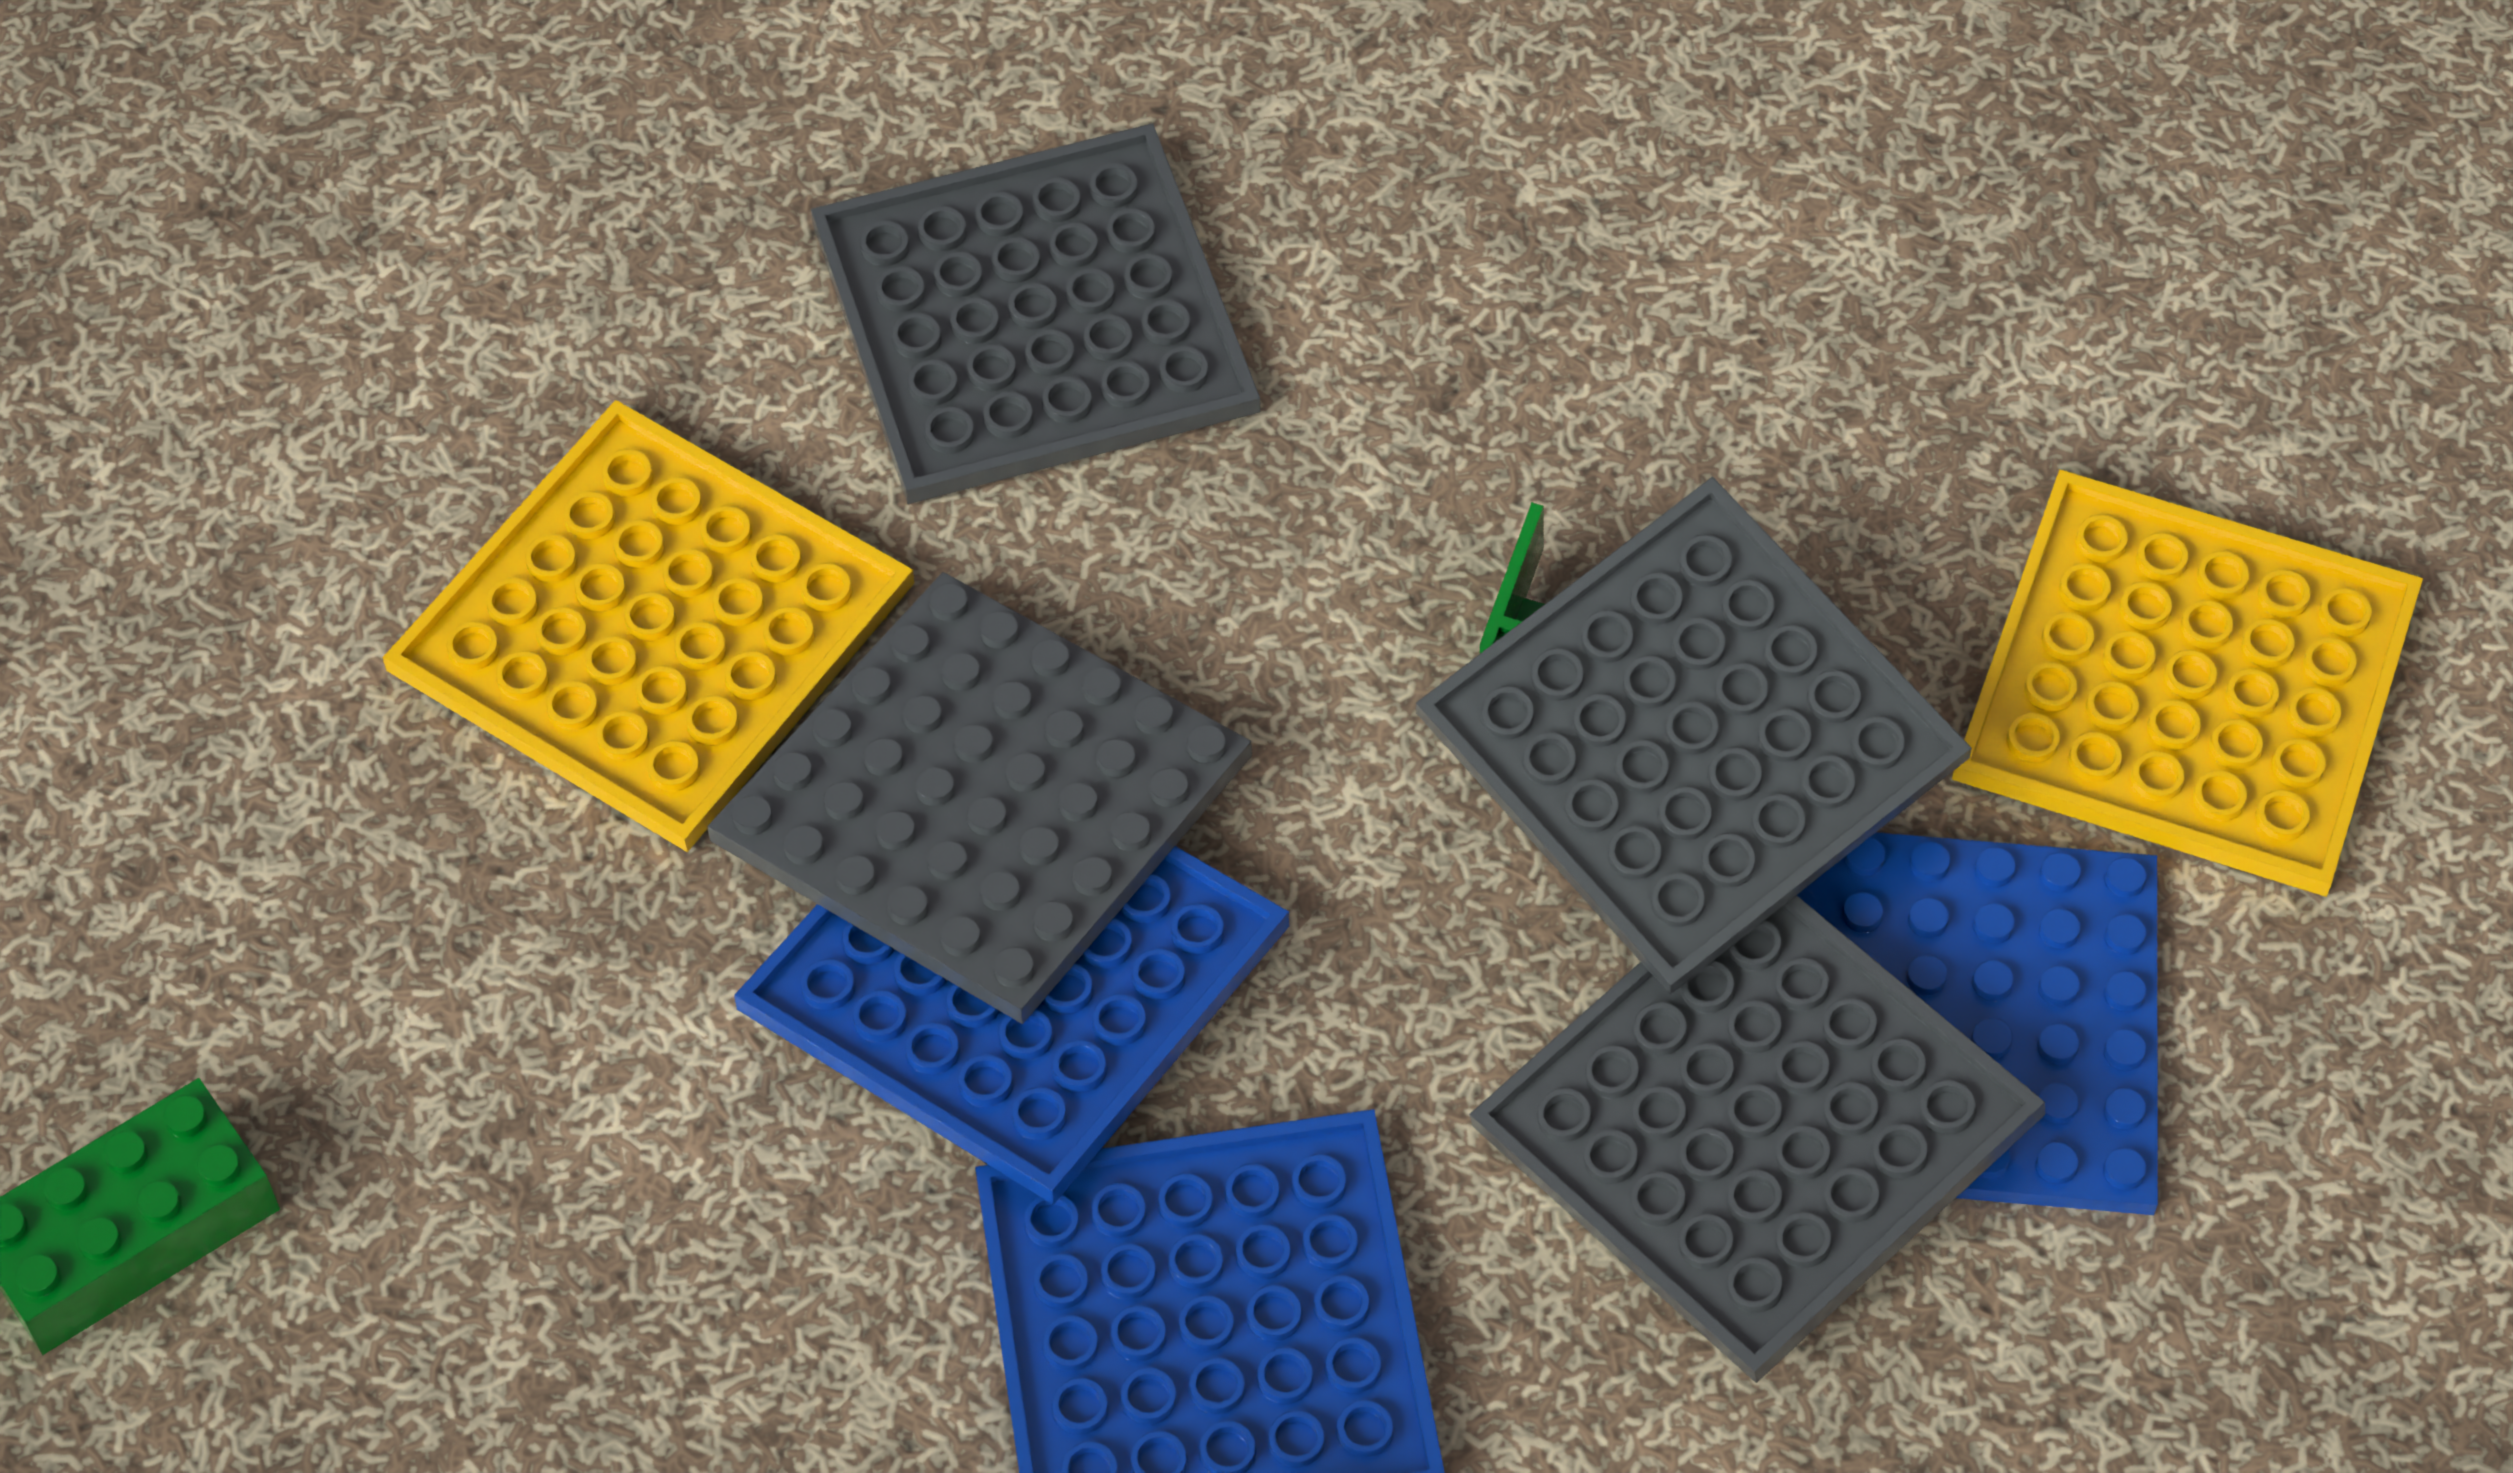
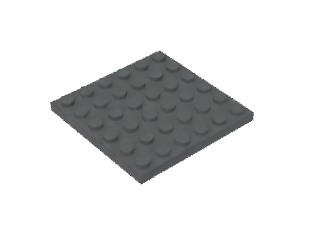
M1153 123L811 209L812 223L907 504L1260 413L1259 393Z
M1713 476L1416 702V714L1670 995L1967 761L1972 750L1969 744Z
M942 572L707 827L712 843L1023 1024L1252 757L1251 740Z
M1796 895L1671 995L1641 962L1637 964L1469 1115L1472 1126L1757 1383L2045 1115V1102Z

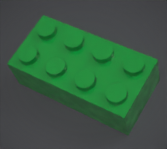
M197 1078L0 1197V1291L43 1356L279 1211L280 1207L266 1173L201 1079Z

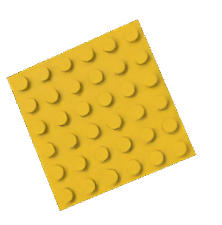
M615 400L382 658L387 672L688 852L708 829L707 826L736 796L915 584L914 573L910 567Z
M2059 469L1964 739L1972 748L1970 758L1954 770L1952 780L2327 897L2423 578Z

